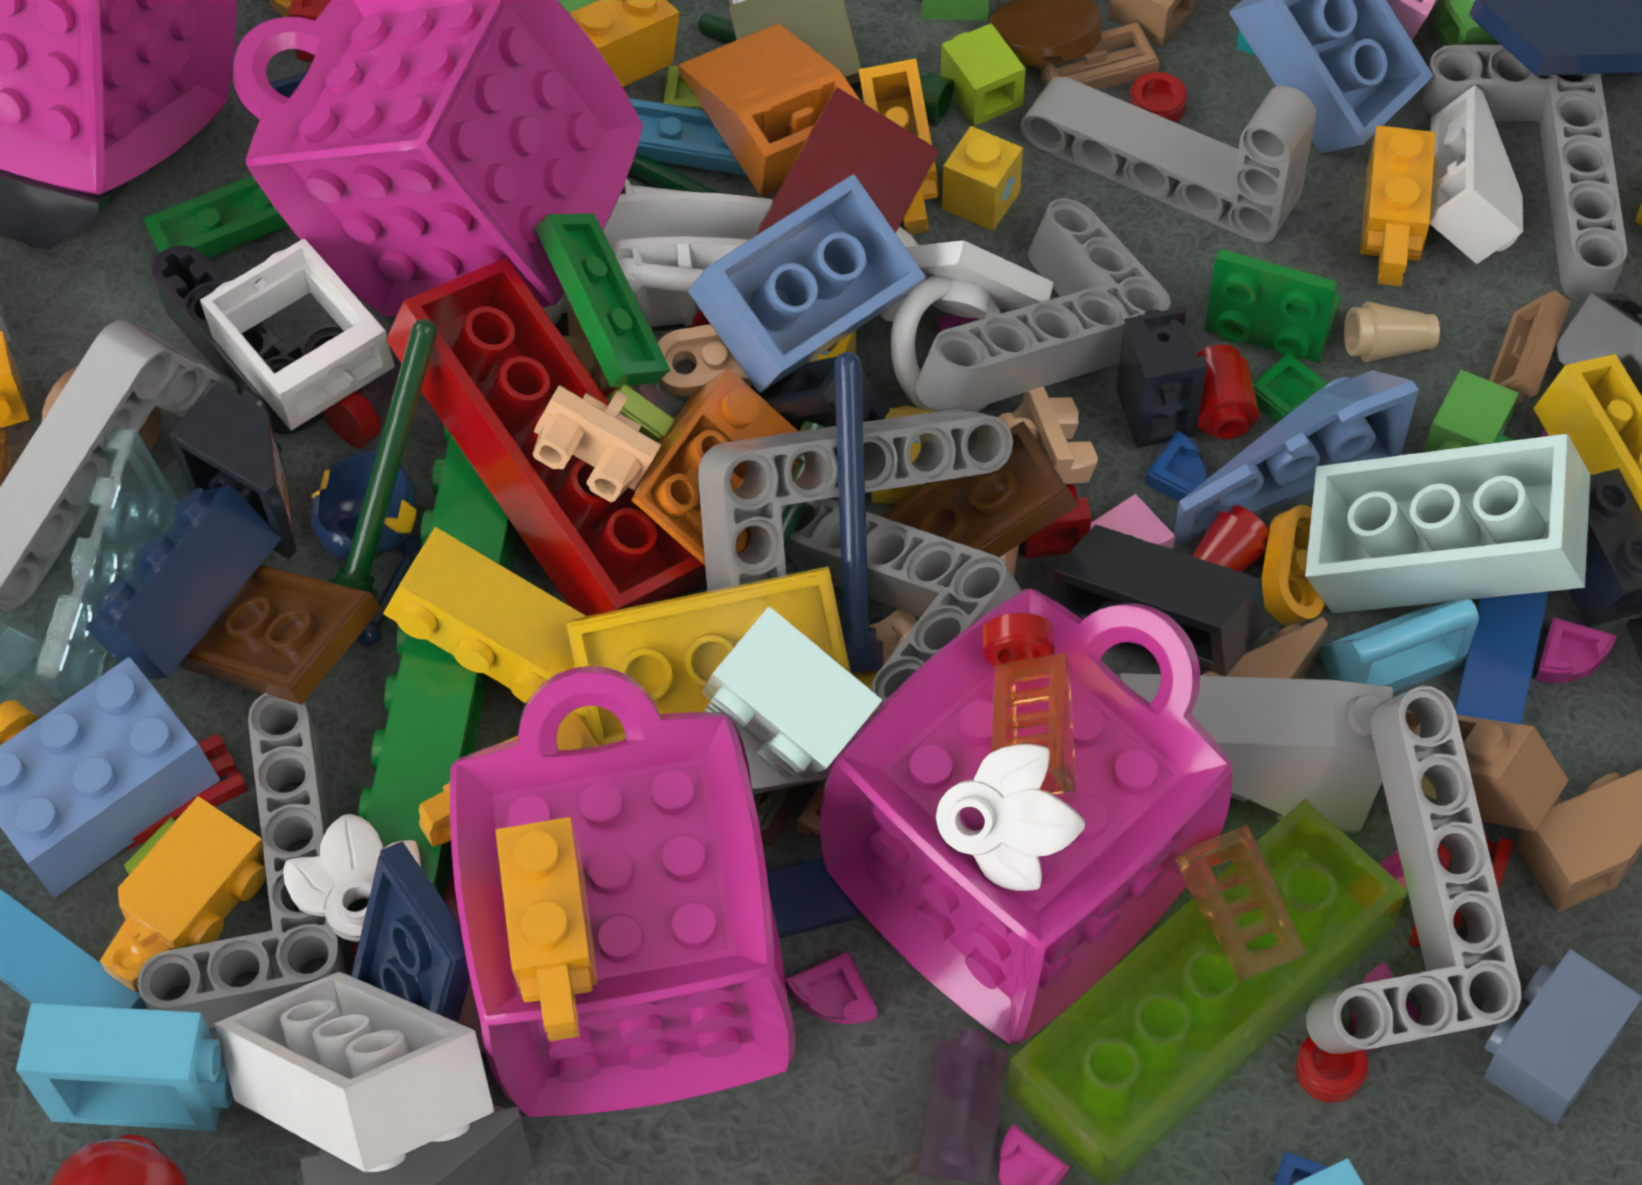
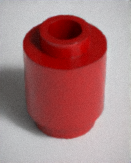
M1221 344L1204 348L1196 354L1197 357L1203 356L1207 365L1198 426L1202 432L1219 439L1228 440L1240 437L1259 418V409L1249 363L1240 355L1239 350L1233 346Z

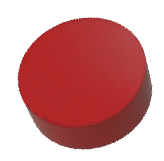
M1152 72L1142 75L1132 84L1129 103L1177 123L1183 117L1186 110L1187 89L1181 80L1171 74Z
M359 391L353 392L323 411L324 417L332 430L354 448H363L380 434L381 423L379 416L372 404Z
M1009 613L989 620L982 628L983 658L992 666L1007 671H1026L1038 668L1046 664L1055 654L1054 627L1045 617L1031 613Z
M1310 1036L1302 1043L1295 1063V1072L1301 1087L1315 1099L1328 1103L1343 1102L1356 1095L1361 1089L1368 1071V1058L1365 1050L1345 1054H1330L1320 1049L1311 1040Z

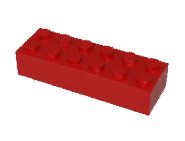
M507 257L403 301L386 339L387 343L402 363L413 324L419 319H429L436 325L437 336L421 392L570 607L585 616H591L683 597L695 591L706 575V566L631 501L639 483L634 490L628 487L615 502H609L593 493L586 482L595 467L572 454L564 469H552L534 458L533 451L538 434L533 431L559 385L582 399L587 393L607 406L610 403Z

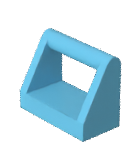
M1470 599L1435 603L1321 646L1319 660L1331 680L1393 687V692L1463 666L1479 621L1478 611Z

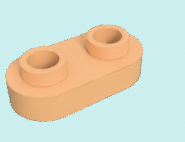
M711 324L672 331L658 342L671 369L659 381V384L672 394L691 396L727 368H730L747 385H753ZM681 360H691L696 364L694 371L689 374L676 372L674 366Z

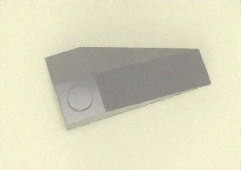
M1120 673L1117 675L1128 687L1150 703L1158 693L1161 674ZM1200 676L1199 694L1191 714L1213 737L1232 763V798L1241 802L1246 800L1255 802L1278 813L1277 819L1294 827L1348 833L1361 831L1382 783L1371 734V720L1374 711L1383 702L1393 698V687L1338 680Z

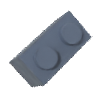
M1569 949L1556 969L1545 963L1542 964L1521 996L1530 1005L1519 1020L1511 1017L1499 1023L1484 1049L1494 1055L1484 1078L1555 1126L1558 1125L1626 1028L1642 1000V995L1571 949Z

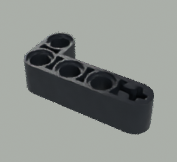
M178 245L167 248L156 256L152 263V275L168 316L214 368L237 384L238 394L243 391L249 392L265 404L271 414L269 420L273 432L283 435L295 434L324 417L322 411L295 429L290 430L212 337L200 299L214 292L217 287L227 281L200 251L194 247ZM263 321L241 334L271 370L276 373L344 331L339 325H323L313 329L288 346H285Z

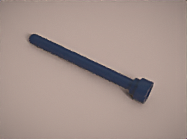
M844 352L835 361L843 606L842 633L850 672H867L882 668L884 665L883 641L876 639V628L869 626L861 361L856 354Z

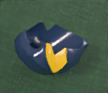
M378 448L347 456L335 463L330 469L325 470L320 489L311 495L313 498V508L309 513L313 519L309 523L315 529V536L324 545L326 551H329L331 555L339 557L343 561L348 559ZM402 465L399 468L375 558L385 551H391L398 546L404 534L411 533L416 519V487Z

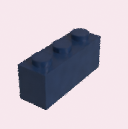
M232 485L208 490L198 488L185 496L174 509L173 514L177 519L165 533L154 536L140 548L135 556V560L139 564L126 579L115 582L102 593L96 602V607L99 611L85 627L119 663L130 656L147 679L168 678L282 539Z

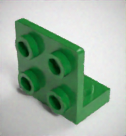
M1219 250L1214 262L1204 330L1218 334L1221 338L1230 342H1247L1275 350L1282 356L1289 352L1297 359L1303 358L1320 363L1339 310L1342 295L1336 294L1338 283L1334 280L1227 250Z

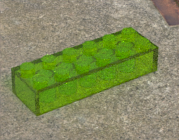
M1304 799L1011 1058L1007 1092L1100 1185H1114L1395 926L1408 890Z

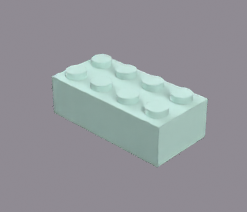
M1568 434L1316 466L1305 577L1332 613L1585 588L1590 473Z
M770 606L767 607L713 672L701 692L710 700L704 711L725 713L732 717L739 732L744 728L763 744L757 755L786 779L793 777L795 774H799L805 779L827 769L882 702L880 697Z

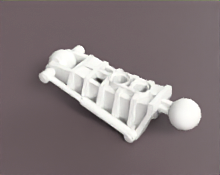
M626 178L618 201L603 232L651 330L652 327L692 325L693 318L700 308L687 290L706 267L753 238L773 201L772 199L634 186ZM899 226L896 235L905 247L919 246L913 236ZM564 293L556 305L543 308L554 325L561 320L563 313H568V297L566 293ZM903 299L880 314L881 317L887 321H894Z

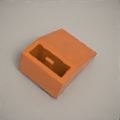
M779 23L678 65V71L761 198L780 189L830 95L837 87L860 101L837 67Z
M727 368L690 396L674 418L675 421L667 435L659 441L661 446L644 473L631 500L704 565L705 554L698 481L699 464L704 454L713 446L725 442L799 432L730 368ZM796 461L792 464L791 475H793L798 465ZM740 462L731 474L730 484L732 490H736L742 485L745 479L746 469L744 462ZM749 527L740 532L736 540L735 548L737 555L747 549L750 543L751 533Z

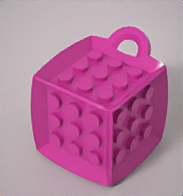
M0 0V170L65 189L101 195L131 181L175 153L206 126L228 100L235 47L236 0Z
M331 0L315 21L301 17H281L268 20L254 27L240 42L234 59L233 81L236 92L244 106L260 119L246 157L248 169L270 202L300 240L305 238L352 292L384 316L396 317L404 300L505 257L508 258L542 308L556 305L565 291L549 261L535 228L548 214L595 213L602 230H604L625 184L643 129V125L631 101L613 71L589 36L558 0ZM288 49H299L315 55L306 76L291 97L288 98L278 93L270 85L266 74L267 65L277 53Z
M1024 589L984 615L927 660L864 722L833 761L825 783L820 809L821 848L828 873L859 911L918 972L967 1014L1009 1045H1020L1070 1007L1116 966L1163 916L1194 878L1210 855L1224 827L1231 799L1232 763L1213 737L1191 714L1200 689V667L1196 651L1189 637L1171 617L1150 606L1134 603L1114 605L1100 609L1085 619H1081L1058 602L1035 589ZM1009 613L1040 615L1048 619L1054 627L1055 654L1046 664L1035 669L1026 671L998 669L983 658V626L989 620ZM1133 642L1144 646L1154 655L1159 664L1161 683L1158 693L1151 703L1128 687L1104 663L1101 657L1109 648L1118 643ZM1015 744H1037L1049 748V767L1040 790L1047 791L1067 803L1086 822L1084 830L1063 850L1048 856H1039L1042 870L1041 886L1037 890L1015 891L994 884L986 878L973 855L959 852L946 843L938 830L936 822L937 806L949 788L961 781L974 779L980 765L989 753L1001 747ZM964 807L961 809L960 819L966 828L974 831L984 828L985 819L980 810L975 807Z
M577 667L551 677L537 688L526 703L519 723L518 739L488 747L459 758L454 762L450 770L451 844L458 913L467 966L480 1017L484 1048L498 1086L507 1099L515 1107L518 1106V1109L528 1117L563 1116L664 1104L737 1087L787 1071L793 1063L795 1054L794 1022L787 998L781 946L768 888L764 850L752 793L749 762L742 737L733 718L725 713L713 712L660 714L653 698L644 687L628 675L606 667ZM583 706H599L614 713L621 721L626 735L624 740L597 747L559 751L556 737L558 727L564 717L571 711ZM571 817L582 854L598 985H592L593 992L575 994L580 1037L550 1042L543 1024L541 1002L524 1003L512 972L495 829Z

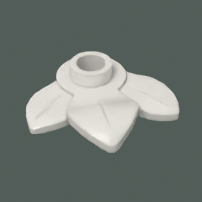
M1015 744L1001 747L989 753L980 765L975 778L953 785L942 796L937 806V827L946 843L959 852L973 855L986 878L1005 889L1015 891L1039 889L1042 882L1039 856H1048L1063 850L1085 828L1086 822L1072 807L1051 793L1040 790L1046 777L1050 760L1049 748L1042 745ZM964 807H975L980 810L985 819L984 828L976 831L966 828L960 819L961 809Z
M345 814L333 822L327 829L320 845V856L293 858L287 860L284 865L285 885L296 906L305 913L326 917L333 932L343 939L359 942L367 907L358 912L349 911L347 908L357 900L369 899L380 850L384 849L379 835L373 826L359 816ZM403 841L421 867V857L416 841ZM399 842L392 843V844H390V845H388V846H386V847H384V848H387V847L392 846V845H394V844H397V843H399Z

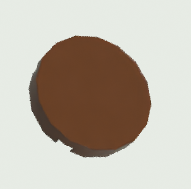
M1012 0L1001 6L990 17V23L993 24L1022 65L1031 67L1046 65L1045 57L1060 55L1061 62L1073 61L1090 52L1101 40L1102 35L1101 11L1092 0Z

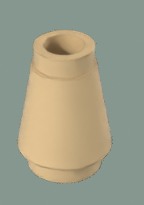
M1369 301L1365 302L1361 307L1350 308L1344 324V342L1350 356H1361L1364 362L1417 353L1424 350H1434L1438 345L1440 336L1439 321L1435 314H1424Z

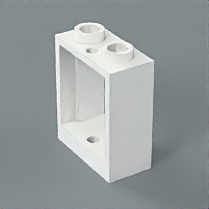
M305 238L285 250L272 254L265 262L236 279L221 284L214 292L200 299L212 337L290 430L295 429L394 368L390 346L386 341V330ZM311 293L344 332L274 373L241 333Z

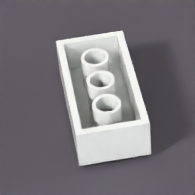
M340 971L214 1023L234 1100L363 1172H378L393 1168L404 1161L406 1158L405 1153L431 1141L439 1142L457 1138L468 1131L470 1123L494 1112L475 1030Z

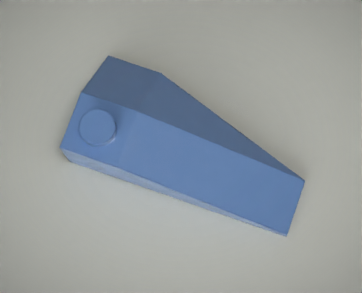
M1373 370L1351 379L1349 377H1341L1331 381L1179 501L1174 529L1176 540L1179 544L1205 535L1217 513L1220 511L1227 512L1233 505L1245 507L1257 515L1314 493L1316 466L1400 456L1419 389L1413 380Z

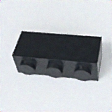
M1097 524L1092 527L1053 570L1059 604L1081 619H1085L1100 609L1114 605L1134 603L1153 607L1167 614L1185 631L1196 651L1199 667L1224 676L1230 672L1266 629L1261 579Z

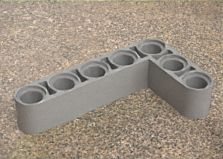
M1449 45L1436 50L1431 57L1429 69L1434 77L1424 86L1422 96L1424 109L1431 116H1434L1476 85L1483 91L1494 121L1539 122L1559 274L1563 291L1570 299L1580 304H1584L1591 292L1613 294L1626 259L1627 244L1601 74L1535 76L1502 45Z
M1054 77L1048 82L1026 113L1020 126L1025 139L1035 148L1254 242L1268 243L1275 238L1302 194L1316 121V108L1312 101L1301 91L1288 86L1274 87L1268 92L1240 136L1239 148L1237 149L1073 79Z
M1066 198L1056 199L1050 202L1029 248L1028 258L1034 268L1044 278L1054 282L1053 289L1061 297L949 328L938 333L915 384L916 394L922 403L934 411L950 409L970 410L1042 386L1045 387L1119 364L1124 319L1138 316L1150 310H1168L1171 305L1170 296L1092 210L1075 200Z
M120 319L106 326L92 343L0 487V609L3 611L18 609L36 592L155 406L184 418L217 382L238 393L237 384L190 350L132 322Z
M950 409L863 422L865 493L987 474L999 470L1008 461L1012 452L1013 438L1011 430L1003 420L995 416L967 409ZM837 426L725 442L713 446L704 454L699 464L698 481L707 591L786 575L781 506L839 497ZM976 428L978 434L977 443L969 453L967 447L968 438ZM919 436L921 450L918 457L911 462L910 448L914 440ZM803 453L805 469L802 475L793 481L791 475L792 464L795 458ZM740 462H744L746 469L745 479L742 485L736 490H732L730 484L731 474ZM749 527L751 533L750 543L747 549L737 555L735 548L736 540L740 532Z
M828 498L808 501L785 550L801 572L828 566L832 584L842 588L839 502ZM866 512L869 599L920 617L873 680L872 692L882 699V702L879 704L881 706L890 695L939 650L984 615L1022 590L1004 561L999 557Z
M1419 686L1383 702L1374 711L1371 720L1372 739L1426 972L1358 984L1319 995L1310 1004L1307 1012V1030L1311 1040L1320 1049L1330 1054L1351 1053L1498 1024L1510 1019L1518 1010L1521 1001L1520 981L1456 711L1451 700L1442 691L1432 686ZM1407 709L1412 711L1420 722V736L1415 735L1407 725L1405 714ZM1423 776L1427 777L1434 785L1436 790L1435 804L1431 803L1422 791L1421 780ZM1439 843L1443 844L1451 855L1452 867L1450 872L1446 871L1439 862L1437 855ZM1456 911L1464 917L1467 923L1468 934L1465 941L1457 935L1454 928L1453 917ZM1472 980H1475L1480 985L1483 992L1484 1003L1481 1010L1473 1004L1470 997ZM1409 991L1418 998L1421 1005V1016L1418 1023H1415L1409 1017L1406 1010V997ZM1345 1003L1355 1011L1358 1027L1354 1036L1349 1035L1341 1022V1010Z
M267 693L262 694L252 704L249 710L248 724L273 930L164 951L150 958L143 965L138 975L137 986L148 1010L201 1012L209 1029L215 1028L214 1023L340 971L348 975L344 939L333 932L326 917L292 911L296 904L291 899L283 875L284 865L287 860L299 857L320 856V845L329 828L318 739L305 702L301 705L268 695ZM294 726L288 733L273 735L280 728ZM290 783H302L294 791L288 793L279 792L285 785ZM310 840V843L301 850L295 852L285 851L293 842ZM311 960H327L325 965L311 974L299 973L301 967ZM247 972L258 973L257 977L250 984L243 987H231L233 981L239 975ZM179 985L189 986L186 993L180 998L172 1001H163L165 994L172 988Z

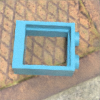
M31 1003L16 1071L51 1122L204 1131L217 1130L220 1109L229 1108L234 1096L221 1052L219 1039H214L201 1012Z

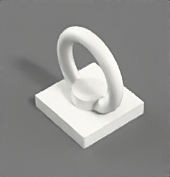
M964 240L906 247L926 276L901 302L891 331L890 349L894 372L909 400L918 409L932 410L920 401L915 391V384L921 372L916 359L915 336L920 318L931 304L937 309L952 315L981 320L1002 314L1001 309L1023 308L1050 300L1054 282ZM988 404L970 410L980 412Z

